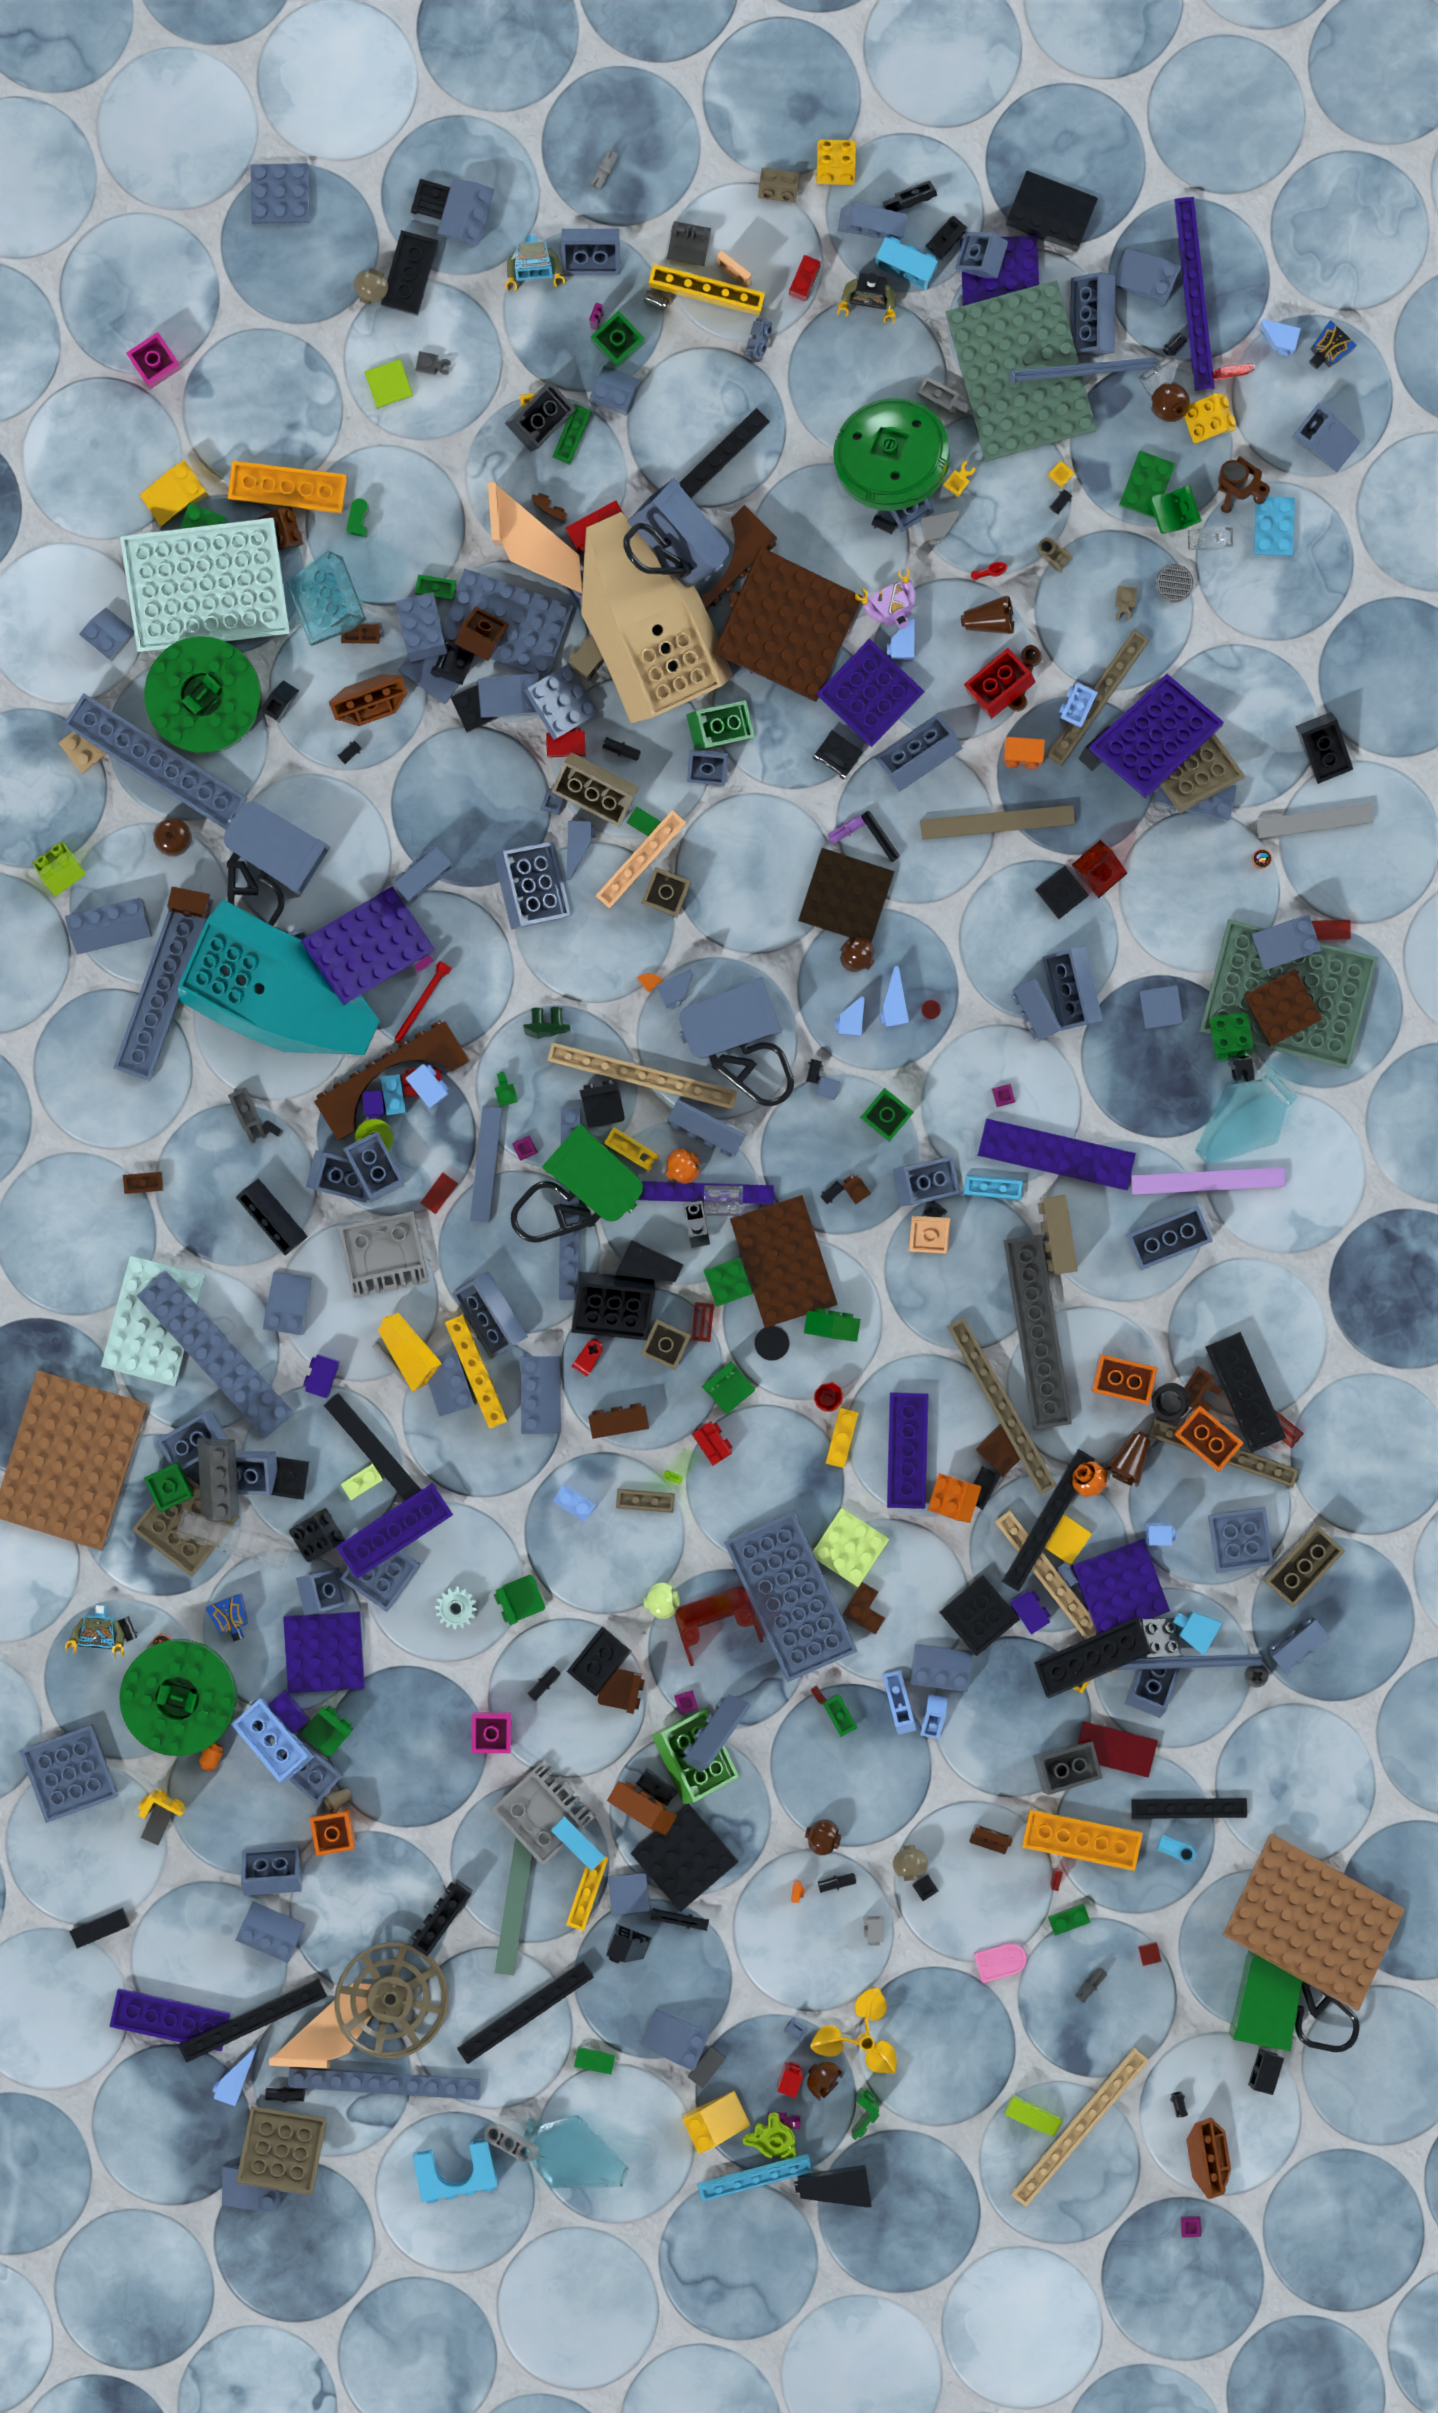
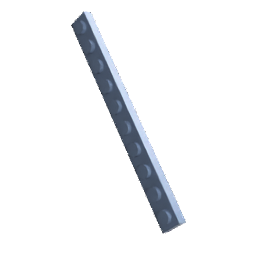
M561 1108V1144L580 1124V1108ZM560 1182V1187L569 1193V1189ZM560 1195V1204L579 1207V1198L574 1197L568 1202ZM563 1212L567 1225L579 1222V1215ZM579 1230L560 1236L559 1300H574L579 1271Z
M290 2067L288 2079L289 2088L471 2100L480 2099L481 2079Z

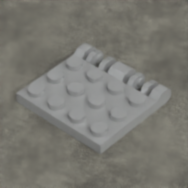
M414 1211L338 1227L353 1298L362 1297L360 1281L364 1295H369V1288L366 1282L369 1279H373L376 1294L381 1293L378 1277L382 1279L385 1292L398 1289L395 1276L397 1273H399L401 1287L405 1288L407 1282L403 1272L406 1271L411 1272L413 1285H418L416 1269H418L421 1284L429 1282Z
M545 1759L491 1808V1811L542 1866L565 1846L551 1831L563 1816L579 1831L596 1817L593 1811L590 1810L580 1820L578 1819L589 1808L586 1804L575 1815L570 1809L581 1799L579 1796H576L567 1806L564 1804L575 1793L566 1782L555 1793L552 1791L562 1781L560 1776L554 1779L549 1786L544 1782L555 1771L552 1767L541 1778L539 1777L549 1766Z

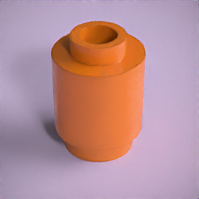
M215 1742L204 1749L198 1761L201 1764L200 1767L207 1771L216 1770L224 1753V1747Z

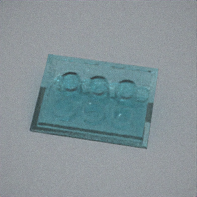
M327 551L287 581L311 646L349 632L366 621L342 556Z

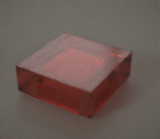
M1053 1869L1050 1882L1052 1890L1059 1891L1063 1874L1061 1869Z
M1157 1942L1138 1946L1143 1966L1162 1962Z

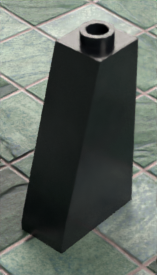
M865 2165L808 2173L797 2176L798 2181H794L795 2191L800 2193V2199L867 2208L872 2207Z

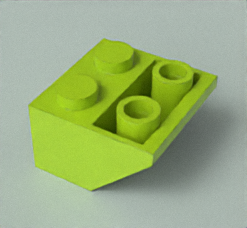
M63 840L32 862L41 880L55 897L86 875L83 867Z

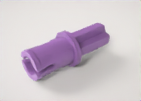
M858 815L847 823L843 822L842 826L828 834V838L832 843H836L847 835L851 836L852 832L865 826V823L861 816Z

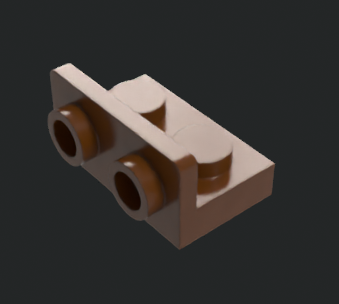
M975 1824L969 1842L1006 1854L1007 1848L1011 1846L1013 1839L1010 1835Z

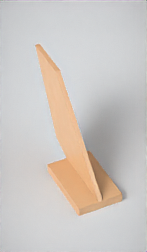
M488 482L491 533L494 545L503 546L511 562L582 594L580 556L497 486L496 482Z
M360 1984L358 1988L369 1990L372 1984ZM341 1994L339 1999L342 2020L346 2025L354 2018L350 2007L351 1995ZM356 1996L358 2014L368 2008L365 1997ZM334 2001L272 2058H269V2066L330 2069V2060L349 2054L354 2045L348 2041L340 2029L335 2014ZM372 2015L363 2021L366 2025L371 2019ZM357 2025L350 2031V2034L358 2040L363 2030Z

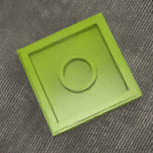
M401 359L364 371L377 409L413 397Z

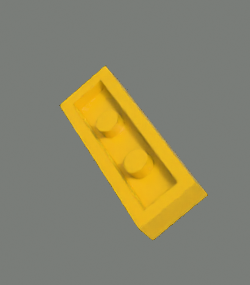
M844 1408L839 1409L826 1464L841 1468L845 1467L859 1412Z

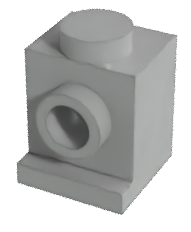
M863 1916L864 1924H867V1926H864V1937H868V1945H880V1942H884L883 1916Z

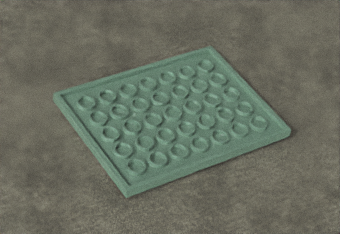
M1057 280L945 311L985 462L1097 431L1082 375L1015 382V384H1011L1009 381L1010 369L1017 371L1079 365Z
M1228 919L1199 1031L1211 1034L1209 1022L1211 1017L1245 1012L1248 1014L1253 1045L1349 1069L1378 957L1319 942L1321 951L1263 970L1251 934L1265 930V928ZM1296 969L1322 1020L1270 1047L1243 995Z

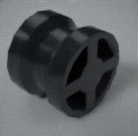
M934 1200L931 1201V1206L924 1210V1213L929 1217H942V1215H946L948 1212Z

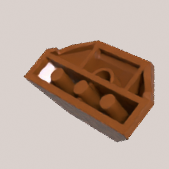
M380 674L344 687L329 701V705L335 720L361 726L395 714L408 692L401 676Z
M1208 2118L1194 2124L1186 2142L1192 2178L1207 2199H1212L1225 2194V2187L1231 2172L1226 2133L1213 2118Z

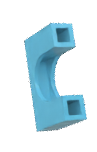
M486 2138L470 2141L469 2148L473 2162V2172L469 2178L458 2183L449 2182L441 2177L437 2170L433 2149L414 2152L413 2161L422 2202L434 2203L440 2198L446 2197L449 2200L456 2198L459 2194L469 2196L479 2190H483V2192L494 2190V2187L498 2185V2178L491 2144Z

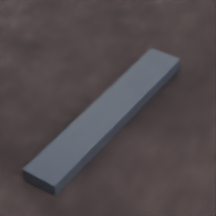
M482 1107L471 1221L490 1222L502 1108Z

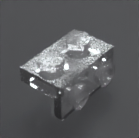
M704 1185V1215L742 1216L743 1186Z

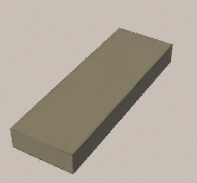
M617 1489L616 1508L673 1513L675 1493Z

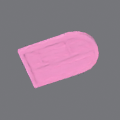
M1013 1943L1003 1944L974 1953L982 1983L1014 1975L1022 1971L1027 1961L1023 1948Z

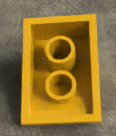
M185 460L168 470L140 494V497L160 527H163L184 513L189 503L195 505L209 496Z
M735 2090L682 2114L683 2123L698 2154L721 2144L751 2126Z

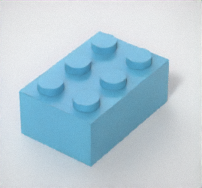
M885 237L876 256L874 267L927 290L937 268L938 261L935 260L936 257L929 253L924 255L918 252V249L912 245L900 244L901 241L894 237Z

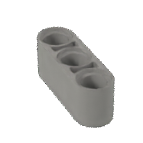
M504 2125L489 2126L485 2130V2138L489 2143L522 2162L533 2161L539 2156V2148L536 2144ZM495 2129L498 2131V2138L494 2136ZM511 2138H512L513 2141H514V2147H513V2148L510 2146V2139H511ZM526 2148L530 2151L529 2157L526 2155Z

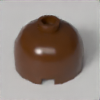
M1175 382L1162 384L1155 390L1151 398L1152 412L1156 417L1165 422L1179 421L1189 411V395L1181 385Z
M168 818L156 826L153 832V841L156 848L162 854L179 856L184 854L191 845L192 833L183 821L176 818Z
M828 2061L822 2062L819 2065L814 2064L808 2070L810 2074L807 2079L808 2089L820 2101L821 2096L825 2098L838 2085V2082H836L837 2078H842L844 2071L836 2064Z

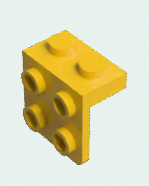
M819 140L817 145L816 184L855 185L856 142L848 140Z
M1213 394L1190 404L1189 411L1185 416L1194 443H1200L1221 433H1230L1236 430L1235 418L1230 413L1229 401L1224 394Z
M158 1789L157 1791L153 1790L148 1797L145 1796L137 1809L140 1810L138 1816L145 1819L155 1803L178 1816H182L187 1807L184 1806L185 1803L176 1798L172 1800L167 1797L168 1794Z

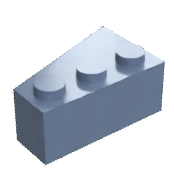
M852 202L841 208L837 231L864 235L871 238L885 239V237H894L900 240L904 238L907 214Z
M1315 1618L1306 1619L1300 1624L1301 1628L1297 1631H1290L1286 1634L1284 1641L1281 1643L1278 1641L1270 1647L1271 1650L1268 1654L1286 1675L1291 1672V1667L1297 1663L1301 1664L1304 1661V1657L1315 1652L1330 1639Z

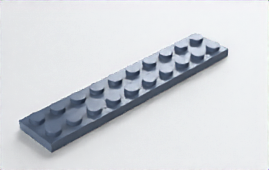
M85 693L82 694L63 724L69 730L225 830L229 826L228 820L232 814L236 815L240 807L247 800V797Z
M209 899V900H210V905H209V909H208L207 918H208V915H209V913H210V910H211V907H212V904H213V901H214V900H212V899ZM168 910L113 1067L114 1069L151 1081L179 1001L178 985L207 919L169 912Z
M166 1270L136 1295L264 1438L270 1435L294 1413Z

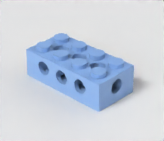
M258 1699L231 1725L280 1783H286L314 1756L268 1705L269 1702L266 1699ZM260 1722L263 1724L261 1731L258 1728ZM274 1736L275 1743L271 1745L270 1740ZM284 1751L287 1752V1758L285 1760L282 1757Z

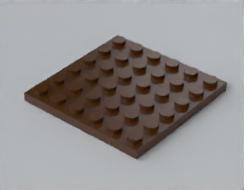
M759 547L713 654L811 701L817 702L818 696L816 694L825 684L861 601L855 598V592L763 547Z

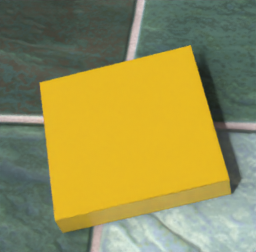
M1063 1514L1045 1548L1070 1565L1092 1533Z

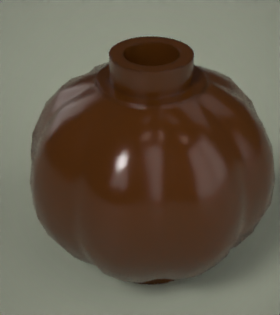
M855 937L853 940L848 939L840 948L842 952L840 956L841 964L850 972H859L863 969L869 970L875 962L872 960L874 955L873 945L866 938Z
M823 1819L815 1822L812 1827H807L805 1838L808 1839L809 1848L815 1854L821 1856L832 1853L833 1849H838L842 1835L838 1834L839 1828L834 1822Z

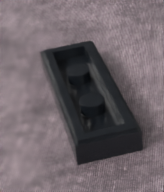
M121 1908L76 1927L69 1932L78 1949L129 1927L130 1922L124 1908Z

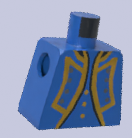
M242 1593L206 1607V1611L220 1634L230 1632L233 1642L244 1638L240 1627L248 1624Z

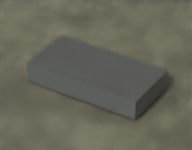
M155 1804L141 1838L159 1845L173 1812Z
M710 2046L698 2061L695 2071L692 2070L689 2073L688 2078L703 2089L724 2062L726 2056Z

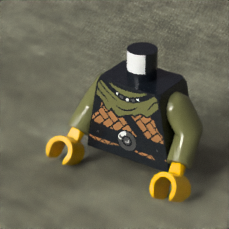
M860 273L856 279L846 283L841 298L842 302L837 307L838 315L840 310H846L845 317L848 316V303L850 302V304L888 309L884 316V323L887 322V317H891L893 319L892 324H894L897 316L896 312L893 311L896 303V292L887 284L885 277L877 276L874 273Z

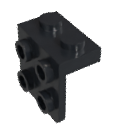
M613 1080L602 1082V1086L595 1087L594 1084L584 1085L583 1090H579L588 1127L592 1128L624 1121L625 1116L618 1083H613Z
M326 1508L289 1530L291 1537L307 1562H311L345 1541L341 1531Z

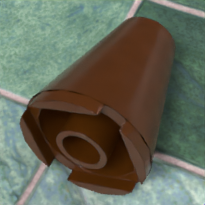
M1009 595L1002 596L964 611V615H961L962 627L970 631L1002 634L1014 633L1015 624L1012 621L1014 613L1011 598Z
M1140 1431L1133 1433L1104 1468L1108 1473L1110 1470L1113 1472L1112 1477L1130 1486L1135 1483V1487H1138L1151 1442L1148 1439L1149 1436Z

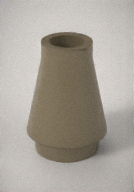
M345 1788L327 1794L323 1801L330 1812L333 1810L337 1811L352 1798L349 1789Z

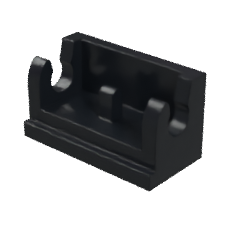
M952 216L925 247L942 260L967 232L968 227L955 216Z
M1252 1059L1228 1063L1231 1066L1232 1077L1235 1081H1237V1078L1241 1080L1242 1076L1245 1081L1255 1080Z
M984 1466L980 1469L973 1483L982 1486L976 1506L981 1510L984 1509L1001 1477Z
M646 1768L635 1783L666 1806L677 1795L675 1788L648 1768Z
M1259 2048L1248 2086L1255 2091L1273 2095L1284 2058L1276 2053Z

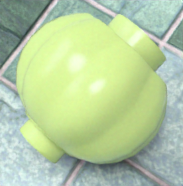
M667 1583L654 1584L649 1589L647 1597L643 1599L645 1609H649L651 1614L659 1619L670 1618L675 1614L676 1607L680 1606L678 1591L674 1592L673 1587Z

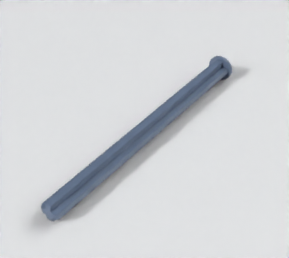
M1151 357L1017 371L1010 369L1009 381L1011 384H1015V382L1152 369L1158 367V359Z
M1261 1654L1140 1658L1115 1670L1261 1666L1263 1659Z

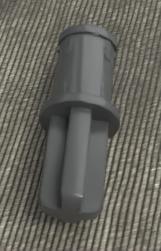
M1099 1967L1088 1980H1085L1086 1983L1075 1996L1085 2003L1093 1991L1098 1990L1097 1987L1107 1976V1972Z

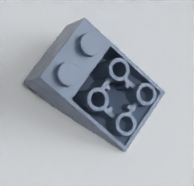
M1319 403L1291 437L1335 472L1340 470L1360 444V441L1330 411Z

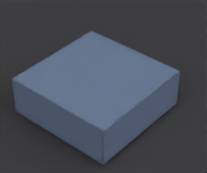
M546 791L541 810L559 815L564 799L552 792Z
M821 1076L816 1095L834 1100L840 1081Z

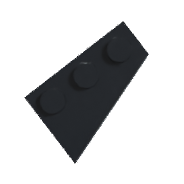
M631 1240L615 1275L676 1282L684 1264Z
M616 1924L608 1943L606 1956L615 1963L644 1959L652 1937Z

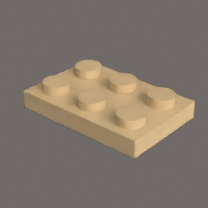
M71 732L58 743L82 774L107 755V753L74 732Z

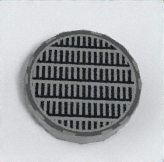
M1170 564L1164 567L1158 573L1155 580L1157 593L1164 601L1170 603H1179L1185 600L1191 594L1194 587V579L1191 572L1185 566L1179 564Z

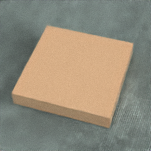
M721 250L717 255V266L745 288H748L752 283V274Z
M912 1216L909 1251L947 1254L950 1218Z

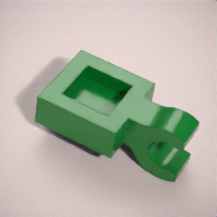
M505 1072L497 1073L500 1087H496L495 1092L499 1107L518 1102L514 1083L508 1085Z

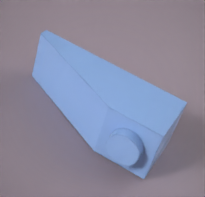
M895 966L882 1007L883 1012L879 1013L881 1024H885V1027L909 1023L899 966Z
M901 1670L883 1674L897 1734L901 1735L916 1731Z
M253 2047L222 2076L220 2082L216 2081L212 2091L215 2092L214 2099L236 2106L257 2048Z

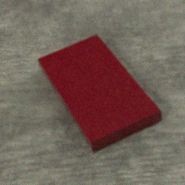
M1083 1721L1077 1744L1093 1741L1100 1766L1149 1778L1158 1740Z

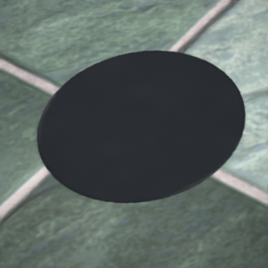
M770 1326L758 1332L755 1338V1349L762 1358L771 1361L778 1360L788 1351L789 1339L781 1328Z

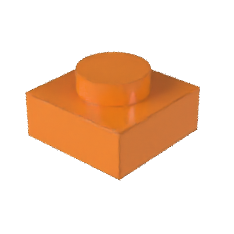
M793 1881L791 1902L799 1903V1899L804 1897L805 1887L801 1886V1881Z

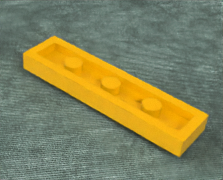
M605 1856L592 1871L585 1866L566 1922L567 1926L584 1931L609 1857Z

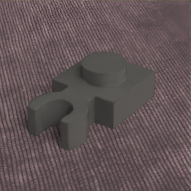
M419 351L415 371L435 375V371L439 370L441 374L448 375L449 371L443 370L442 366L444 364L450 365L451 361L448 359L438 361V355Z

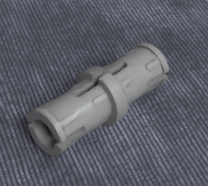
M611 150L607 151L601 165L598 164L597 166L598 170L590 183L592 187H597L596 189L601 190L607 176H610L612 173L611 169L618 158V154L615 152L612 154Z

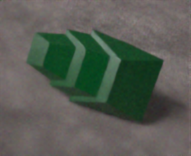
M561 1007L550 1008L551 1023H543V1008H532V1024L523 1025L525 1035L536 1039L571 1031L569 1024L562 1023Z

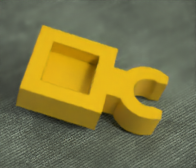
M967 461L962 463L960 473L954 470L943 484V487L957 497L961 495L970 483V480L966 477L973 475L975 472V467L971 471L965 470Z

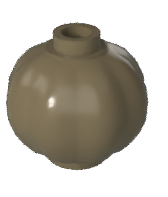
M370 268L369 272L363 270L357 274L354 279V290L361 297L360 302L371 305V302L382 301L388 291V282L383 278L385 273Z
M915 1845L903 1846L904 1850L899 1851L893 1859V1869L899 1877L904 1876V1881L919 1880V1875H924L927 1871V1857L922 1851L915 1849Z

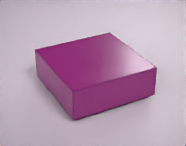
M427 955L415 964L414 967L420 973L435 961L430 955Z
M1011 1084L992 1089L996 1107L1015 1103Z
M530 1136L512 1144L520 1161L538 1153Z
M693 1690L674 1695L679 1714L698 1709Z
M1200 2216L1181 2217L1182 2238L1201 2237Z

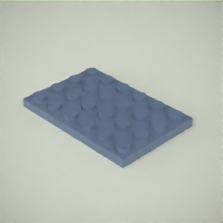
M464 568L443 629L444 639L455 642L460 627L476 606L509 624L500 644L490 658L491 660L531 674H539L543 678L550 675L573 606Z

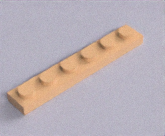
M672 810L595 896L611 909L687 823Z

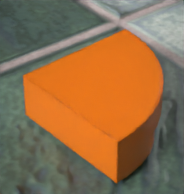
M650 973L637 977L648 993L656 985L663 982L659 976Z

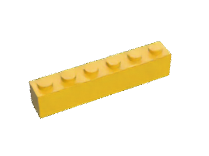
M653 264L648 282L649 288L757 316L761 315L765 300L764 292Z

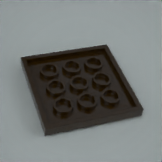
M821 848L798 921L851 939L863 937L872 943L895 871Z

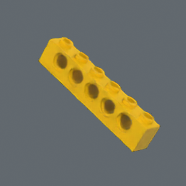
M465 1315L445 1322L489 1429L507 1422L508 1418Z

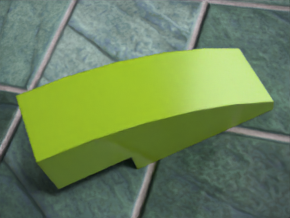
M1013 2094L1004 2109V2115L1053 2137L1063 2121L1062 2118Z

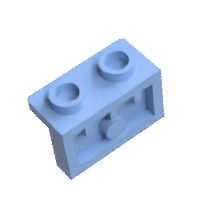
M1076 683L1075 687L1071 686L1066 695L1069 700L1067 704H1062L1058 714L1061 715L1059 720H1064L1081 728L1098 692Z

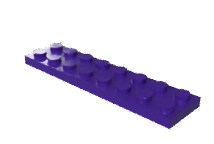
M986 1118L977 1156L1127 1191L1136 1153Z

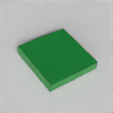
M179 1461L144 1477L159 1512L195 1496Z

